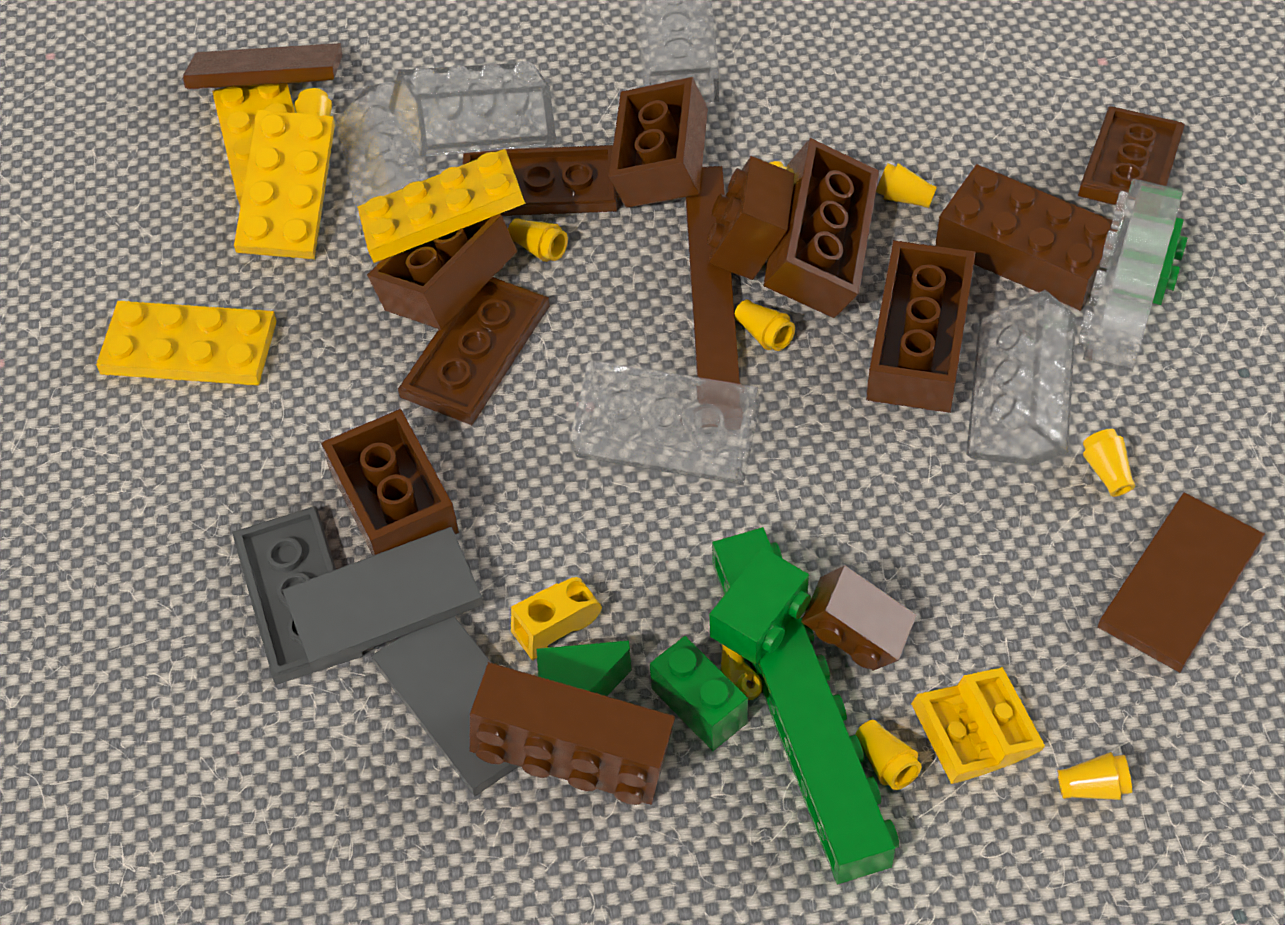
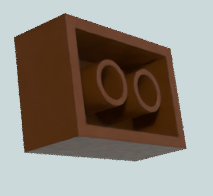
M693 76L620 92L609 178L626 208L699 194L708 108Z
M498 214L383 259L367 276L385 311L442 330L477 295L479 290L503 268L517 250L502 215Z
M401 409L321 442L330 473L372 556L452 527L454 534L459 533L453 503Z

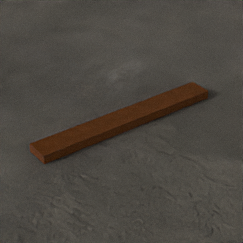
M723 166L702 167L699 194L685 197L700 429L743 427L731 272L709 263L711 246L707 245L709 232L716 221V218L711 215L714 203L720 194L725 195Z

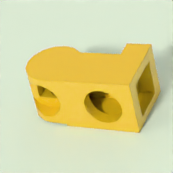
M572 577L511 606V632L533 661L537 658L536 649L548 648L549 644L570 632L579 631L587 627L598 617L602 607L582 579Z

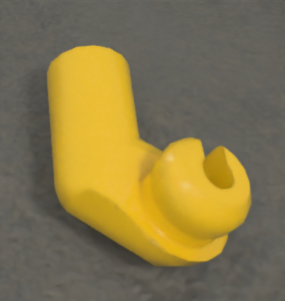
M722 644L721 672L748 697V700L757 698L763 687L760 676L744 662V657Z

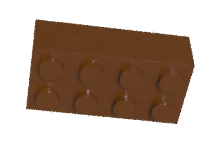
M809 138L787 164L786 170L795 173L788 229L768 258L763 286L835 318L859 294L879 170Z
M976 164L940 214L935 246L975 251L974 265L1081 311L1115 259L1124 225Z
M893 240L869 368L867 401L951 413L975 251Z
M488 662L470 712L469 752L476 753L479 759L487 763L502 764L507 762L520 766L523 771L535 777L547 778L551 775L568 780L571 786L579 790L594 791L599 789L614 794L615 798L627 804L639 805L643 802L652 805L667 754L675 716Z

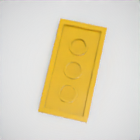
M287 83L233 86L212 91L239 205H241L256 111L266 110L295 113Z
M266 110L256 111L234 241L236 253L315 259L335 128L333 116Z
M504 148L497 152L485 153L477 160L459 167L447 168L441 174L421 182L409 183L403 189L388 195L371 198L365 204L357 207L368 252L373 262L376 263L526 203L511 161Z
M117 301L96 366L100 375L259 386L277 320L274 311Z

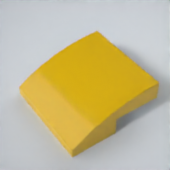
M1003 667L964 675L958 685L919 693L911 703L951 784L979 777L1012 765L1042 751L1045 747Z

